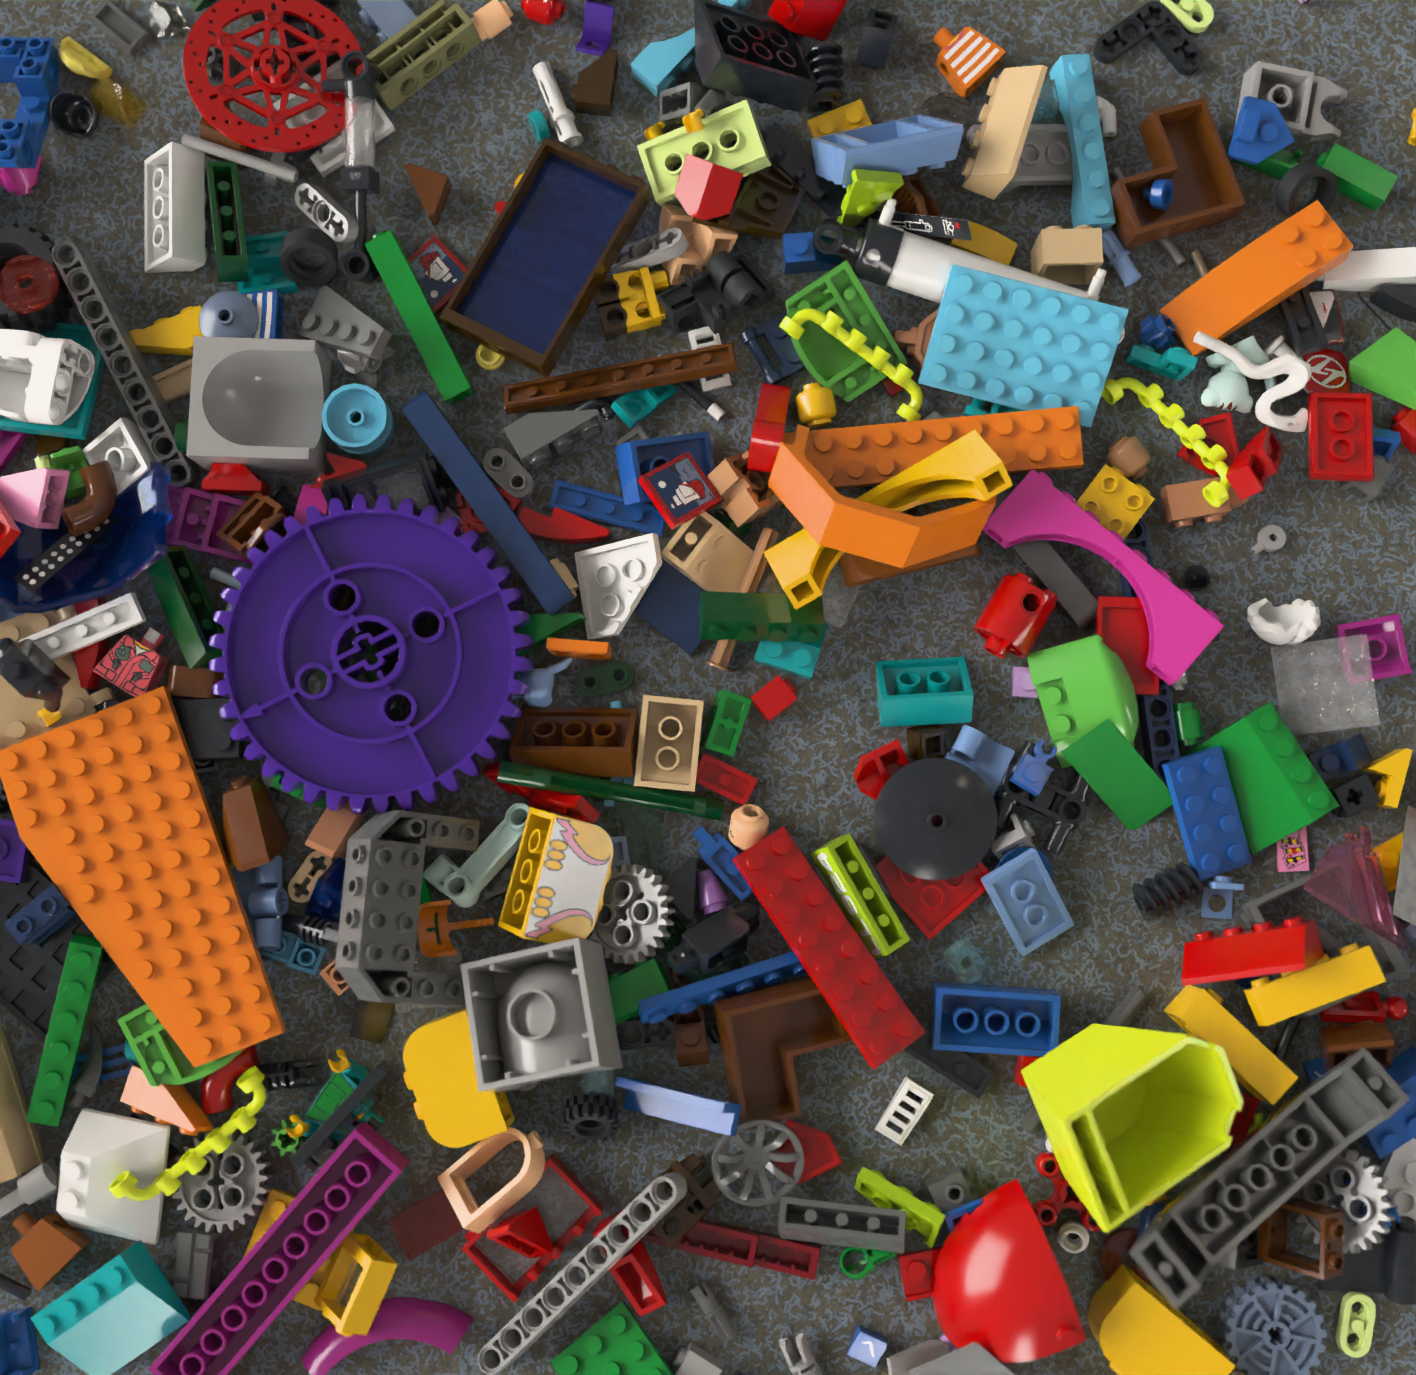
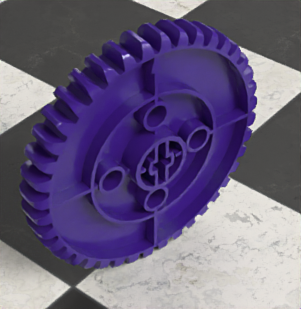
M363 494L355 495L352 501V510H348L339 498L331 499L329 515L326 516L316 506L311 505L306 508L308 523L303 525L294 517L289 516L284 520L288 533L286 536L281 537L272 530L267 531L264 537L270 548L264 553L257 548L251 547L247 551V555L254 564L252 569L247 570L243 567H235L232 572L235 579L241 583L239 590L224 588L221 593V597L232 604L230 611L215 612L213 620L218 624L226 626L225 634H215L210 636L209 645L223 650L222 657L209 661V669L225 674L224 680L212 686L213 694L230 697L231 700L219 710L220 716L225 719H239L240 722L230 732L233 740H252L244 753L247 760L258 761L267 757L262 767V774L266 778H275L285 772L282 779V789L285 792H295L305 784L303 796L307 803L319 802L327 792L326 803L330 810H341L349 798L352 812L354 814H364L370 807L373 798L374 807L377 812L384 814L387 811H392L394 796H396L399 805L404 810L414 809L417 803L416 791H419L427 802L434 803L439 799L437 783L441 782L448 790L456 792L461 787L460 778L457 774L459 770L472 777H477L480 774L479 765L475 760L478 754L495 760L498 753L489 742L491 738L495 736L500 739L510 740L512 736L510 730L501 723L503 718H521L523 715L522 710L511 703L512 696H526L530 694L531 690L527 685L516 680L517 674H526L534 670V664L531 661L519 657V652L534 646V640L528 635L517 634L516 631L530 623V616L524 611H511V608L522 601V592L517 588L502 590L511 580L512 573L507 567H498L491 570L498 559V553L495 549L488 547L477 552L481 543L479 533L471 530L459 538L462 529L459 518L451 516L440 525V512L433 505L427 506L420 516L417 504L413 499L405 498L396 511L394 502L388 494H382L378 497L375 509H372L370 502ZM353 589L356 595L355 603L350 609L339 611L336 607V597L342 590ZM428 615H436L440 622L438 632L432 637L421 638L418 633L420 620ZM373 627L390 629L378 636H374L367 631V629ZM395 642H398L376 653V656L379 660L377 663L365 659L350 667L351 664L371 655L368 647H370L371 645L381 650ZM353 644L354 648L349 650L350 645ZM398 658L395 668L388 674L387 672L394 666L392 660ZM323 670L327 675V686L324 691L314 695L309 690V678L315 671ZM372 672L377 674L380 680L367 683L357 678ZM406 696L411 701V714L404 721L397 722L391 715V705L398 697Z

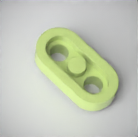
M1160 0L1177 22L1191 33L1204 32L1214 18L1213 8L1205 0H1179L1177 4L1171 0ZM1192 16L1200 17L1201 22H1196L1192 19Z
M1348 1292L1341 1299L1335 1336L1338 1347L1347 1355L1355 1358L1364 1356L1370 1350L1376 1316V1306L1373 1300L1362 1292ZM1355 1302H1360V1309L1357 1312H1353L1352 1305ZM1351 1333H1355V1341L1352 1343H1348V1335Z

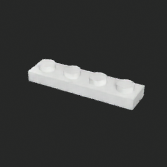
M130 592L19 641L31 639L54 661L147 620L136 594Z

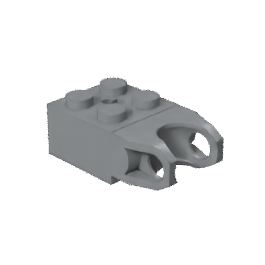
M1257 61L1244 73L1235 126L1243 98L1248 95L1276 103L1296 143L1334 142L1340 138L1341 130L1322 117L1321 105L1341 103L1344 98H1347V90L1337 86L1327 78L1315 76L1314 72Z

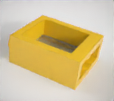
M349 1232L338 1245L314 1302L322 1310V1315L330 1319L336 1326L335 1329L338 1333L348 1337L353 1336V1334L367 1335L398 1263L372 1237Z

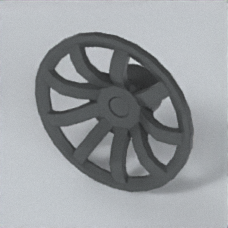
M755 1118L739 1123L736 1136L723 1135L718 1141L712 1156V1173L718 1188L726 1197L745 1206L768 1205L777 1202L781 1197H785L800 1180L804 1168V1152L798 1137L786 1125L767 1118ZM756 1126V1134H749L742 1138L738 1133L746 1128ZM765 1126L781 1131L772 1141H767L764 1138ZM732 1138L738 1145V1152L735 1154L722 1153L725 1144ZM787 1138L790 1139L795 1148V1152L792 1153L774 1151ZM719 1161L723 1163L738 1162L736 1168L731 1173L721 1177ZM774 1161L785 1163L796 1161L793 1175L791 1176L783 1172ZM768 1170L779 1180L786 1183L773 1194L765 1173ZM745 1172L743 1188L740 1194H737L727 1185L734 1182ZM754 1175L759 1176L764 1197H748L754 1181Z

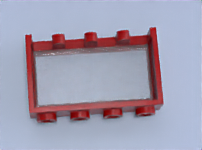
M552 1154L548 1159L545 1158L544 1171L537 1185L481 1233L469 1230L464 1235L467 1241L463 1245L462 1250L514 1303L519 1298L521 1291L530 1282L533 1283L553 1259L556 1260L562 1254L565 1246L575 1236L578 1237L595 1216L598 1217L603 1212L604 1205ZM537 1206L552 1242L553 1253L530 1259L487 1238V1231L514 1212Z

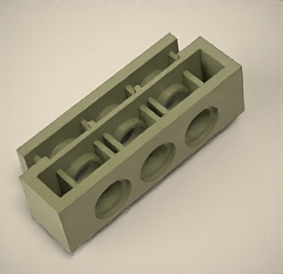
M439 0L367 55L368 58L376 63L379 69V78L375 84V94L390 112L481 43L473 21L457 3L447 9L445 2ZM447 32L441 40L437 41L442 33ZM424 49L420 56L414 58L420 50ZM401 67L396 74L391 76L396 68Z

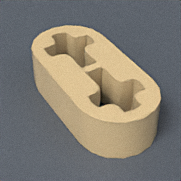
M319 851L310 853L288 885L290 898L297 903L311 901L335 867L334 858ZM324 856L326 858L324 864L327 868L325 870L319 869L315 875L311 874L316 867V864L313 862L314 858L321 859ZM310 878L311 881L307 885V890L310 891L309 895L303 894L299 897L297 895L299 889L296 887L297 883L304 884Z

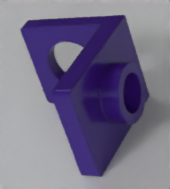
M586 1L582 38L576 46V51L597 56L606 54L611 44L614 6Z

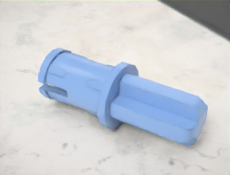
M1113 231L1103 232V251L1110 261L1108 265H1113L1124 282L1125 287L1139 280L1142 275L1139 274L1128 256L1130 252L1123 249Z

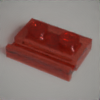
M443 1188L388 1220L399 1244L407 1254L408 1261L464 1229Z

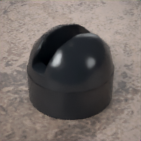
M1192 565L1185 571L1184 580L1188 589L1199 591L1209 585L1210 576L1204 566ZM1197 575V580H1192L1193 576Z

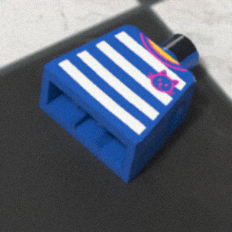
M278 289L241 293L254 303L258 311L259 326L253 338L282 339L284 297ZM225 313L221 320L227 321L230 318V313Z

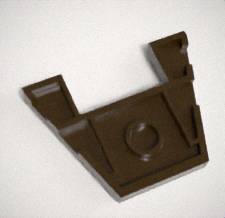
M737 140L733 141L730 148L736 144ZM772 166L750 174L730 214L705 221L693 217L692 222L782 240L783 234L786 233L806 191L779 167L774 169Z

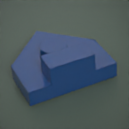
M1248 95L1243 98L1227 154L1228 158L1255 165L1294 142L1276 103Z

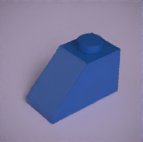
M815 232L783 234L784 274L832 270L842 263V258L835 254L820 252L814 243ZM821 234L822 240L826 243H832L836 240Z

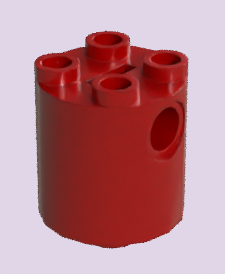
M1017 572L1016 576L1007 574L1002 577L973 627L980 637L987 640L983 648L1001 659H1004L1007 653L1022 658L1027 657L1054 610L1055 602L1058 598L1054 592L1045 588L1040 590L1032 585L1033 580L1020 572Z

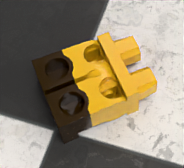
M647 266L639 268V270L606 276L594 297L605 341L662 324V319H666L665 309L657 301L655 292L669 289L665 270L649 272Z

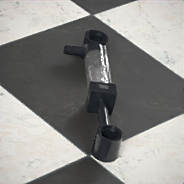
M353 50L347 52L341 59L340 69L345 79L323 80L322 89L324 92H345V168H341V189L352 195L354 194L355 220L359 226V233L355 240V250L347 252L342 259V271L352 280L361 283H371L377 279L379 272L365 246V243H367L366 194H380V173L375 171V84L379 78V69L373 60L360 51ZM363 64L362 73L356 75V69L359 65ZM363 260L365 264L364 270L358 273L357 265Z

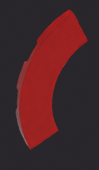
M500 762L487 763L482 771L487 778L508 794L512 795L514 792L528 799V806L549 812L554 811L588 823H595L600 816V813L581 795H568L553 790L547 791L497 782Z

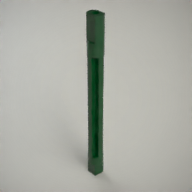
M500 761L497 782L571 793L686 813L691 816L720 820L724 811V800L634 786L506 761Z

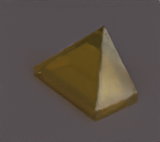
M111 78L96 79L87 94L95 102L100 114L131 130L135 128L147 107L145 103Z

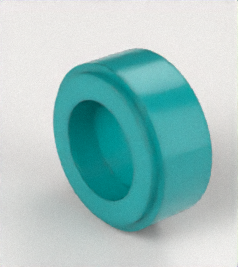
M537 109L528 113V121L537 141L540 142L545 138L548 139L550 131L542 112Z

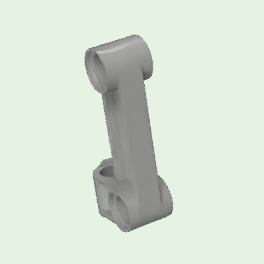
M53 1157L17 1180L18 1188L0 1199V1219L24 1203L31 1205L40 1199L43 1200L58 1190L60 1169Z

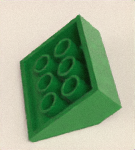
M1271 702L1258 706L1185 752L1186 755H1190L1213 746H1221L1251 855L1314 822L1339 806Z

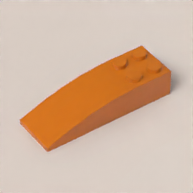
M1316 200L1215 267L1162 307L1159 312L1160 314H1165L1174 322L1176 326L1174 333L1185 348L1191 352L1190 355L1195 357L1208 349L1193 342L1198 331L1217 340H1222L1343 263L1351 252L1353 245L1321 203Z

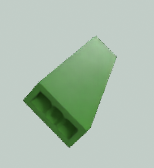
M1395 327L1350 360L1348 378L1359 386L1416 410V342L1399 328Z

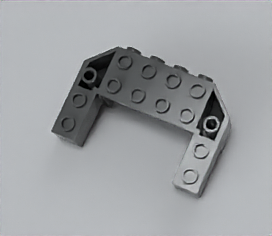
M403 810L387 811L384 814L377 812L348 839L335 967L359 1000L385 1003L464 1005L462 974L413 970L425 848L449 851H477L479 820Z

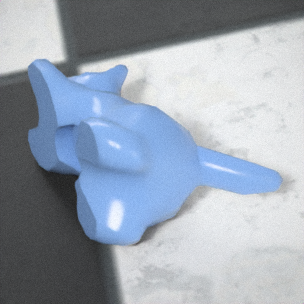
M566 657L545 669L536 668L526 674H517L516 680L521 681L531 690L530 694L526 696H512L511 701L522 697L532 708H546L553 701L551 693L554 687V675L566 669L571 664L572 657Z

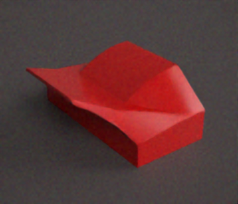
M213 462L208 475L202 479L201 489L212 494L252 496L258 491L262 495L268 496L269 485L256 473L251 472L243 463Z

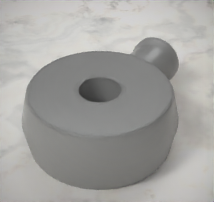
M1278 525L1262 527L1257 535V544L1251 547L1250 550L1255 551L1254 555H1258L1263 550L1267 552L1279 551L1286 542L1285 531ZM1270 535L1274 537V541L1270 540Z

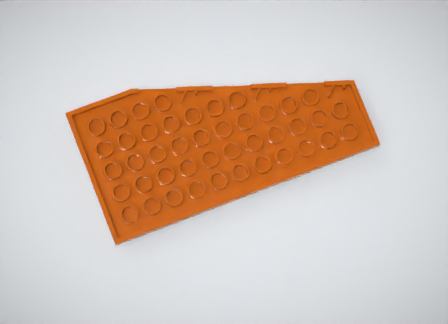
M162 686L0 750V778L20 839L194 1067L202 1066L286 1032L167 687Z

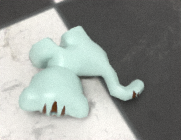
M1254 335L1232 345L1239 349L1255 365H1262L1270 361L1265 351L1257 344ZM1219 353L1206 357L1208 366L1212 368L1221 367V372L1209 379L1208 386L1201 395L1202 404L1206 407L1214 406L1224 411L1236 410L1243 414L1250 413L1253 399L1249 395L1246 375L1239 370L1233 361ZM1275 377L1263 379L1266 391L1276 386Z

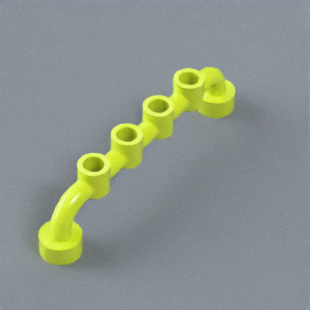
M805 308L798 311L791 319L785 316L779 327L796 340H799L805 331L801 325L805 321H813L827 333L841 341L850 350L864 358L873 367L888 376L893 382L907 390L911 395L910 404L902 403L896 413L903 419H906L907 422L919 421L922 416L918 411L922 405L923 394L918 384L911 379L914 372L901 363L897 367L893 366L888 362L891 357L889 353L879 346H876L874 350L864 344L868 339L865 335L854 328L850 333L841 327L844 320L830 310L825 315L814 308Z
M1131 377L1120 378L1116 381L1108 378L1101 394L1107 403L1113 405L1124 396V389L1134 391L1144 407L1151 408L1159 416V420L1166 428H1172L1180 436V440L1185 447L1193 449L1201 457L1202 463L1208 469H1214L1219 474L1220 482L1212 481L1202 490L1207 502L1214 507H1220L1229 499L1228 490L1231 488V484L1226 478V473L1229 469L1228 465L1224 462L1227 458L1226 451L1218 444L1209 448L1202 441L1206 438V433L1198 424H1193L1190 428L1181 421L1185 417L1183 409L1175 403L1167 407L1161 401L1164 393L1157 384L1152 383L1146 387L1142 382Z
M256 1066L244 1072L238 1079L237 1085L246 1094L252 1091L254 1095L253 1100L247 1106L236 1110L230 1120L224 1125L213 1129L196 1148L186 1151L179 1162L170 1169L162 1171L151 1185L146 1188L135 1187L138 1179L129 1170H126L112 1181L109 1190L118 1199L126 1196L131 1200L139 1202L150 1200L160 1192H163L166 1196L173 1194L182 1183L178 1178L187 1170L192 1175L200 1172L207 1163L204 1156L211 1150H214L217 1154L224 1152L232 1143L229 1136L234 1131L239 1129L242 1133H246L254 1127L257 1122L254 1115L264 1106L266 1100V1089L262 1084L265 1075Z

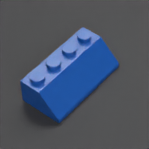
M932 981L930 1010L933 1050L1042 1057L1058 1047L1061 995L1054 989Z

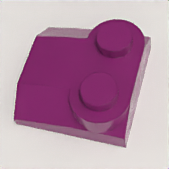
M1400 614L1335 626L1338 651L1347 685L1413 673L1407 656Z

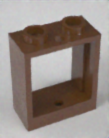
M1291 1196L1258 1226L1257 1259L1321 1280L1342 1275L1345 1263L1343 1256V1237L1345 1234L1343 1210ZM1287 1210L1321 1219L1320 1260L1286 1250Z

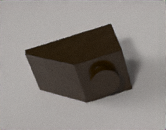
M611 49L579 72L577 84H572L571 102H575L577 113L611 117L619 66L618 50Z

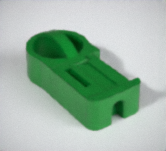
M847 1247L840 1256L839 1264L841 1270L848 1278L861 1280L877 1270L874 1265L879 1266L897 1256V1252ZM851 1252H861L865 1255L857 1264L844 1266L845 1259ZM867 1263V1265L861 1273L850 1274V1272L862 1267Z

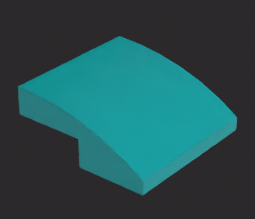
M289 230L245 237L249 281L237 282L239 293L278 289L282 295L299 292L298 283L290 280L280 265L282 241L290 232Z

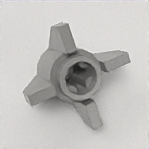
M388 346L385 347L379 361L337 349L338 359L344 369L355 374L363 385H367L372 389L377 387V374L374 372L380 368L382 360L395 355V350Z

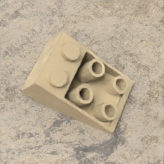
M704 512L687 521L679 528L662 550L661 557L704 591L738 592L754 551L722 523L707 512Z

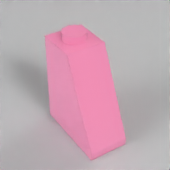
M39 468L0 477V499L13 520L33 528L58 529L70 471Z

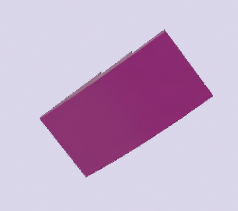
M155 481L141 539L169 546L186 545L188 550L254 565L250 559L247 560L216 535L247 501L218 493L212 494L189 487L183 488Z

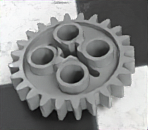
M622 864V867H611V877L608 883H606L603 894V907L598 913L596 924L592 930L593 934L588 939L589 941L602 944L605 959H614V963L625 962V964H635V961L645 962L646 956L654 957L656 955L654 947H664L661 937L671 936L665 928L666 926L674 925V922L668 919V915L674 913L675 909L668 908L667 905L674 898L664 895L669 886L660 884L662 877L660 875H653L652 869L643 868L642 865L633 864V866L631 864ZM629 886L630 892L629 896L627 897L626 890ZM649 907V915L646 918L645 911ZM611 910L612 915H611V919H610V921H609L608 914H609V911ZM630 930V932H631V937H630V940L628 941L627 934H628V931Z
M211 1131L205 1132L204 1138L201 1136L195 1137L193 1139L195 1146H185V1152L191 1148H196ZM234 1131L229 1136L232 1140L231 1145L222 1152L223 1158L214 1150H211L204 1156L211 1164L209 1173L202 1169L197 1174L192 1175L187 1170L179 1177L182 1183L179 1187V1192L175 1193L172 1199L181 1198L182 1203L177 1207V1210L187 1209L188 1212L184 1220L187 1221L195 1217V1228L201 1227L206 1223V1232L213 1231L216 1226L218 1233L225 1232L227 1227L233 1231L239 1228V1222L242 1225L248 1224L250 1222L249 1215L253 1217L259 1215L260 1211L256 1205L262 1206L267 1203V1200L261 1195L270 1192L272 1189L264 1185L266 1180L273 1178V1175L264 1173V1169L269 1167L271 1162L262 1163L261 1158L266 1154V1151L256 1152L255 1149L259 1142L256 1140L248 1144V1133L238 1137V1131ZM182 1156L177 1157L176 1160L179 1162ZM234 1156H237L241 1161L239 1171L235 1170L232 1166ZM217 1178H225V1184L218 1182ZM234 1188L239 1189L241 1192L240 1203L233 1199L232 1193ZM204 1190L209 1191L211 1194L209 1205L203 1200Z
M1345 1149L1305 1183L1298 1192H1295L1292 1197L1343 1210V1223L1345 1224L1343 1254L1347 1253L1348 1250L1354 1254L1360 1253L1361 1248L1363 1250H1371V1241L1374 1243L1382 1242L1378 1232H1390L1384 1221L1395 1220L1392 1215L1387 1213V1208H1394L1396 1204L1387 1201V1196L1393 1194L1394 1190L1384 1189L1383 1184L1389 1178L1377 1176L1381 1167L1379 1165L1368 1167L1370 1157L1361 1156L1358 1159V1151L1349 1150L1346 1153ZM1345 1171H1348L1351 1176L1349 1186H1346L1343 1181ZM1328 1173L1330 1174V1180L1327 1178ZM1319 1184L1324 1188L1325 1191L1324 1198L1322 1200L1317 1195V1187ZM1343 1195L1345 1200H1343L1340 1205L1339 1200L1342 1199ZM1361 1201H1364L1368 1208L1365 1217L1359 1210ZM1301 1214L1296 1222H1306L1307 1227L1303 1233L1305 1235L1315 1233L1314 1243L1320 1244L1321 1219Z

